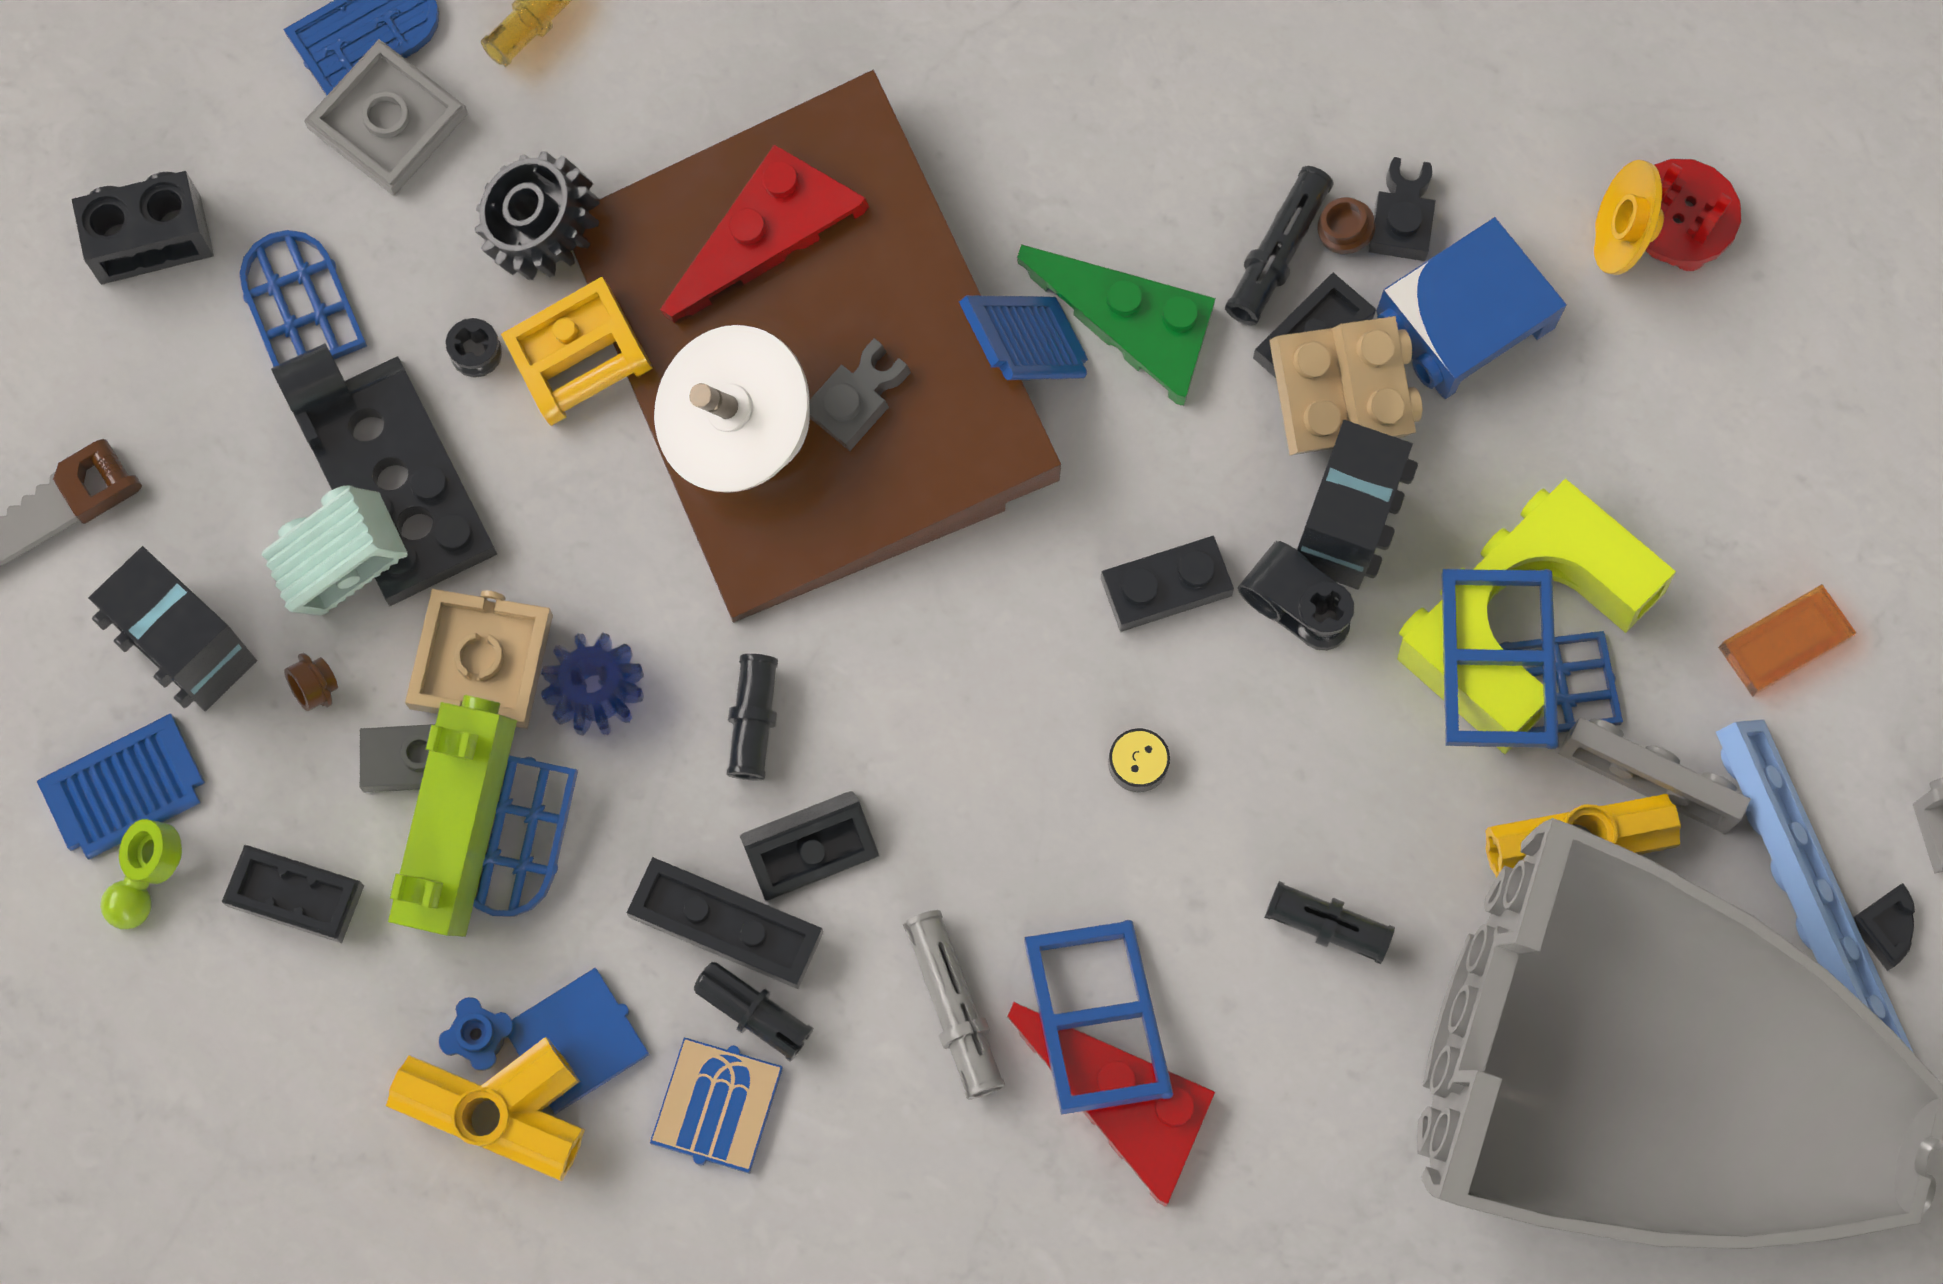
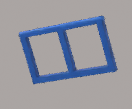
M1443 569L1441 580L1445 746L1557 749L1559 747L1552 571L1549 569ZM1455 585L1540 586L1542 650L1457 649ZM1457 665L1542 666L1545 732L1459 731Z
M1125 920L1119 923L1025 937V949L1061 1115L1161 1098H1171L1173 1090L1133 921ZM1123 938L1138 1001L1054 1014L1040 951ZM1142 1017L1156 1083L1071 1096L1058 1030Z

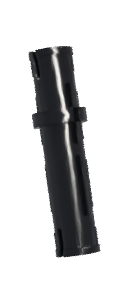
M1303 166L1294 186L1277 212L1259 248L1251 250L1244 261L1246 271L1232 297L1225 305L1226 312L1236 321L1245 325H1256L1275 288L1285 284L1290 275L1288 265L1305 234L1308 232L1327 193L1331 191L1334 185L1332 178L1323 170L1314 166ZM1301 208L1302 210L1288 235H1285L1284 232L1296 210ZM1274 255L1275 258L1261 283H1257L1270 257Z

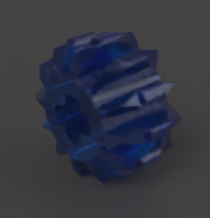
M602 632L597 637L594 646H589L585 635L577 633L574 640L577 649L571 653L561 645L555 646L553 652L561 665L543 666L541 674L550 685L541 691V696L546 705H556L552 716L559 725L573 719L575 732L583 736L589 730L592 721H596L601 734L608 735L611 732L609 718L615 715L620 721L630 723L632 714L625 703H639L643 701L644 693L635 683L644 677V672L641 664L629 663L633 653L627 644L624 643L612 649L610 635ZM598 675V683L601 689L588 693L585 679Z

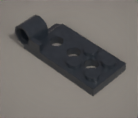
M326 343L271 368L331 490L350 485L355 488L379 492L407 551V557L399 559L397 564L390 565L389 570L383 571L380 576L375 577L389 606L497 555L398 356L346 381ZM368 417H376L384 421L383 430L377 438L370 441H360L354 438V429L361 420ZM398 465L408 470L407 480L401 487L395 490H384L378 487V477L387 467ZM424 514L433 519L432 528L425 537L411 540L402 536L403 524L411 516Z

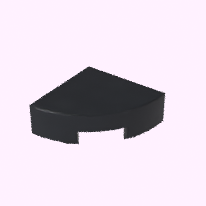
M1904 883L1853 917L1862 939L1887 971L1903 960L1912 944L1915 906Z

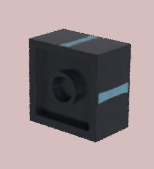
M1343 420L1297 550L1312 565L1337 583L1359 590L1364 576L1375 578L1378 574L1382 557L1374 554L1376 548L1381 550L1389 549L1395 529L1385 525L1389 513H1399L1405 497L1402 491L1397 490L1399 482L1411 484L1418 463L1408 459L1413 443L1347 420Z
M144 546L136 551L88 597L99 609L92 617V620L102 630L107 629L113 624L121 632L114 639V643L123 652H127L134 645L159 668L153 678L160 685L166 688L170 683L174 682L181 689L174 696V699L184 709L194 701L206 712L257 662V659L228 624Z

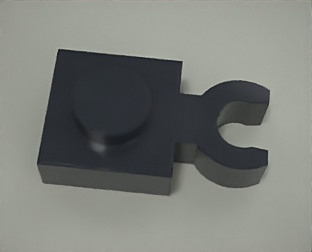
M1394 157L1386 176V184L1391 193L1382 191L1378 193L1374 210L1376 229L1370 241L1368 252L1425 261L1429 252L1436 200L1420 197L1428 189L1433 173L1432 165L1430 162H1423L1419 178L1407 180L1400 174L1401 158Z

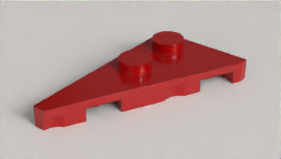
M773 145L662 305L660 311L665 318L674 323L681 317L696 314L711 305L712 303L709 298L739 280L745 285L785 261L791 252L797 249H805L821 240L818 235L820 232L852 214L856 219L863 215L869 207L866 198L778 146Z
M1013 1002L1007 1018L1019 1031V1035L1030 1049L1037 1053L1051 1070L1039 1013ZM1074 1028L1058 1030L1071 1096L1156 1083L1152 1063ZM1170 1071L1168 1073L1173 1096L1169 1099L1161 1098L1082 1111L1090 1122L1096 1125L1108 1139L1109 1145L1118 1156L1127 1162L1150 1190V1195L1155 1201L1165 1207L1169 1203L1215 1094V1091Z

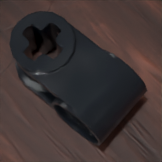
M1275 541L1237 587L1242 598L1256 611L1271 620H1275L1302 640L1307 646L1316 650L1327 651L1337 648L1345 641L1349 634L1350 621L1354 614V601L1351 594L1344 586L1338 584L1312 565L1298 550L1282 541ZM1329 609L1336 613L1335 619L1327 617L1322 623L1314 619L1315 612L1323 615Z

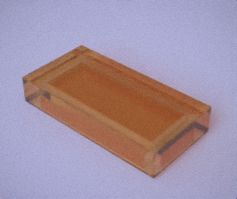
M1823 584L1726 639L1718 648L1753 697L1849 641L1857 633Z

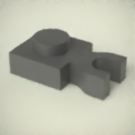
M875 338L863 350L860 365L854 373H851L841 364L809 400L810 419L849 451L852 450L889 408L886 401L880 396L883 391L900 385L911 373L908 365L900 358L895 361L889 370H876V363L887 352L884 346Z

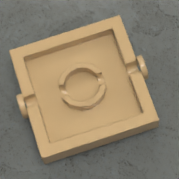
M432 589L405 700L407 707L410 710L438 714L441 702L461 706L464 695L501 703L499 715L517 720L516 727L528 729L553 618L550 608L505 601L504 595L488 590L481 591L480 596ZM487 598L495 599L496 602H490Z

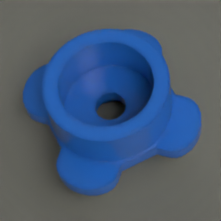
M464 998L456 1005L457 1016L450 1029L440 1034L439 1047L446 1055L453 1056L458 1054L469 1060L474 1069L486 1071L495 1065L497 1061L496 1055L502 1049L504 1038L509 1037L513 1032V1022L506 1013L493 1014L483 1009L481 1003L476 998ZM475 1028L482 1031L481 1037L477 1040H473L470 1036L471 1031Z

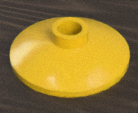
M1634 160L1625 165L1614 177L1602 199L1595 222L1594 256L1597 265L1605 273L1620 275L1631 269L1641 258L1649 243L1658 237L1662 229L1664 214L1661 209V178L1655 165L1648 161Z

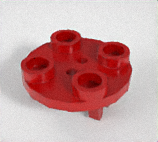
M1669 159L1654 164L1660 174L1662 183L1661 209L1664 214V221L1658 237L1649 243L1645 251L1652 258L1677 266L1684 271L1698 270L1705 263L1717 259L1733 243L1742 222L1740 199L1731 182L1712 166L1694 159ZM1689 201L1693 206H1688L1685 202ZM1678 218L1682 223H1676L1673 219Z

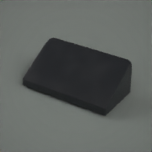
M853 791L825 800L740 835L765 902L879 857L862 807Z

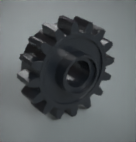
M541 151L538 158H529L524 154L520 156L518 161L508 166L504 165L490 183L486 184L481 203L476 207V211L479 212L480 224L475 227V233L486 240L481 249L509 274L514 275L518 272L528 280H534L538 269L548 277L555 276L556 262L560 260L571 267L575 264L571 251L576 246L588 249L591 244L583 236L585 229H592L599 225V221L588 212L600 204L599 198L590 191L593 182L567 158L561 156L556 160L547 151Z

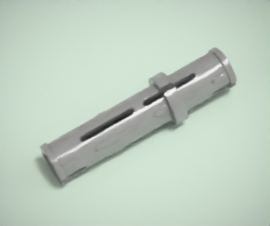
M932 910L908 919L907 923H904L903 926L913 946L925 984L943 1032L939 1035L940 1041L944 1049H950L966 1091V1098L972 1100L1000 1090L1005 1086V1083L1001 1078L986 1038V1034L990 1031L986 1019L979 1018L942 920V913L940 910Z

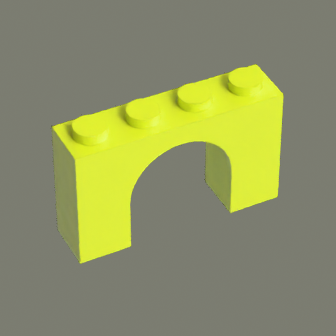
M1566 478L1551 493L1544 488L1538 491L1521 511L1520 516L1524 519L1511 532L1505 528L1496 532L1480 552L1484 559L1473 569H1549L1552 571L1553 581L1565 584L1577 591L1625 633L1666 593L1676 572ZM1455 585L1457 649L1504 650L1496 641L1490 629L1487 606L1494 596L1507 586ZM1441 600L1430 612L1423 607L1420 608L1403 625L1399 632V635L1403 638L1397 660L1444 700ZM1457 665L1458 714L1477 731L1528 732L1544 716L1543 684L1524 667ZM1512 747L1497 748L1503 754H1506Z

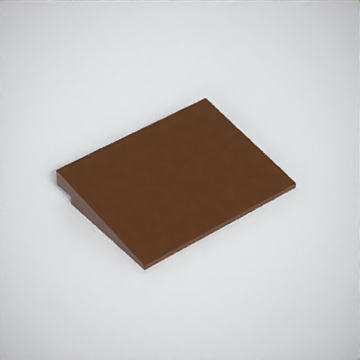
M874 69L599 199L600 204L588 211L599 221V225L584 231L583 236L591 243L588 249L576 246L572 251L587 285L600 277H603L609 284L637 340L652 364L653 369L639 377L632 373L627 378L733 623L1005 511L1007 502L1060 481L1061 462L1022 380H1006L999 367H991L959 304V301L966 295L981 296ZM773 145L778 146L866 198L869 207L863 215L856 219L852 214L820 232L818 235L821 240L805 249H797L791 252L785 261L745 285L739 280L709 298L712 304L696 314L681 317L674 323L665 318L660 311L662 305ZM732 325L750 326L764 330L781 340L791 349L803 368L809 389V400L841 364L851 373H854L860 365L863 350L874 338L884 346L887 352L876 363V370L887 371L900 358L908 365L911 371L900 385L883 391L880 396L886 401L889 408L851 451L810 419L806 438L796 456L772 478L748 490L730 493L715 492L690 483L672 468L664 456L657 439L654 421L655 402L659 385L668 366L688 343L705 332L716 328ZM617 342L612 343L617 355L620 354L621 350Z

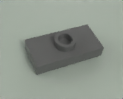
M435 724L360 728V789L364 793L420 789L429 750L425 748L431 725Z

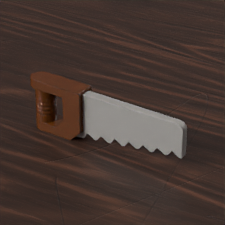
M106 439L97 440L59 462L56 471L50 475L49 484L37 485L35 495H24L21 499V505L9 506L7 508V515L0 516V567L78 521L85 524L140 491L142 484L137 476L128 475ZM95 466L104 479L107 488L91 496L84 485L87 470Z

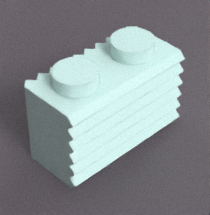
M350 485L335 488L322 497L321 503L323 507L309 517L298 518L283 525L278 530L280 538L263 550L262 556L267 560L266 566L272 570L271 576L277 581L275 586L281 591L280 597L286 601L284 607L290 612L320 616L327 614L329 609L335 608L338 603L346 601V597L354 595L355 591L362 589L364 584L372 582V578L381 575V572L389 570L390 565L397 564L399 559L407 557L404 544L379 492L355 488Z

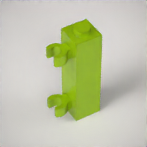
M464 695L461 706L444 702L440 703L436 724L431 725L425 748L429 750L400 873H395L390 894V899H393L388 919L389 923L445 936L466 937L517 720L498 714L501 703Z

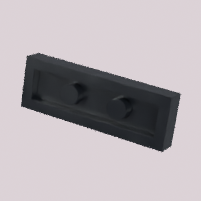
M652 857L626 912L628 917L796 989H799L823 935V929L819 926Z

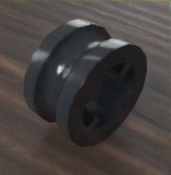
M477 318L463 319L456 323L447 334L445 341L446 351L456 370L463 375L474 378L485 376L493 372L499 365L502 357L501 343L492 325L486 321ZM469 339L476 344L482 342L485 352L477 357L472 352L466 353L463 344Z

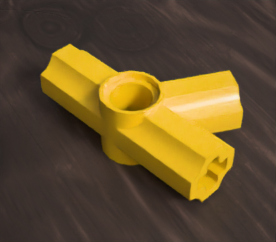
M1662 794L1603 806L1584 804L1570 812L1491 826L1485 830V850L1490 869L1497 878L1504 866L1513 869L1520 860L1525 858L1527 854L1520 852L1521 842L1537 826L1551 818L1571 825L1575 824L1586 827L1591 834L1639 855L1678 847L1680 845L1681 823L1676 805L1670 801L1668 794Z
M547 1037L543 1038L483 1085L408 1055L394 1077L386 1103L388 1108L459 1137L468 1144L480 1146L559 1181L564 1180L568 1170L572 1167L585 1131L581 1127L542 1111L580 1082L564 1056ZM491 1100L499 1109V1123L493 1132L480 1136L472 1127V1114L477 1105L483 1101Z

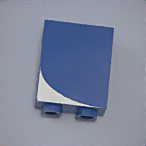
M1494 217L1386 287L1382 292L1376 313L1378 315L1377 319L1396 316L1398 330L1405 329L1410 336L1412 343V366L1417 377L1426 387L1430 389L1435 387L1438 393L1444 399H1447L1456 393L1461 381L1530 335H1533L1538 340L1555 329L1567 304L1497 218Z

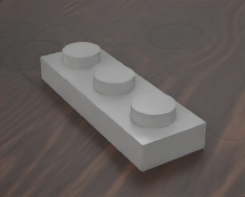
M1580 717L1567 733L1559 750V755L1646 797L1668 794L1670 801L1676 805L1678 812L1723 834H1727L1742 820L1751 800L1736 792L1737 787L1728 779L1713 773H1703L1700 775L1679 765V758L1668 750L1657 746H1646L1644 748L1623 738L1624 733L1622 730L1604 720L1590 719L1588 721Z

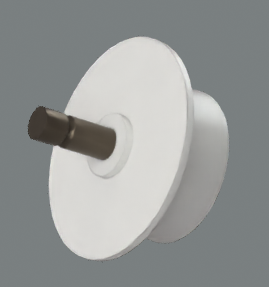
M743 325L716 328L705 332L688 343L668 366L656 396L654 410L655 430L664 456L672 468L684 479L698 487L715 492L730 493L748 490L776 475L796 456L802 447L810 421L809 389L806 376L800 362L791 349L770 333Z

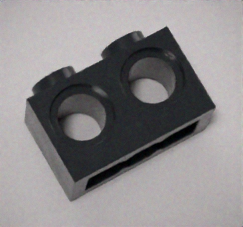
M186 171L178 173L159 172L149 176L146 181L121 187L103 186L94 189L89 195L71 199L84 261L101 285L214 257L201 196ZM180 210L175 218L169 221H161L167 213ZM123 224L122 228L115 234L104 236L111 227Z

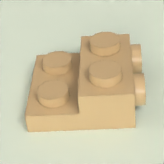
M1396 316L1344 323L1329 329L1280 335L1269 340L1290 456L1333 449L1343 420L1396 438L1416 433L1414 422H1419L1422 417V400L1418 390L1415 387H1408L1404 365L1409 364L1411 361L1412 343L1405 329L1398 330Z

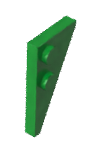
M1021 244L1017 256L1018 264L1028 271L1030 278L1045 291L1050 288L1074 309L1073 316L1107 345L1118 348L1122 352L1124 360L1137 371L1142 368L1169 391L1168 398L1175 404L1184 406L1216 298Z

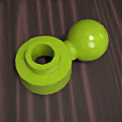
M142 819L133 823L125 832L119 848V863L125 874L124 880L110 885L103 893L100 902L101 913L111 926L118 929H132L141 925L148 918L152 907L151 897L147 891L149 884H159L166 881L174 873L181 860V839L179 833L172 825Z

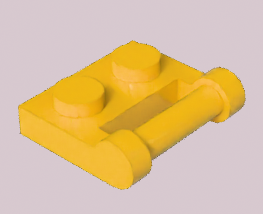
M603 277L596 279L501 333L536 405L550 426L567 417L565 411L634 373L639 377L653 369L648 356L637 340L609 284ZM617 342L621 350L620 354L560 388L552 390L547 380L612 343Z

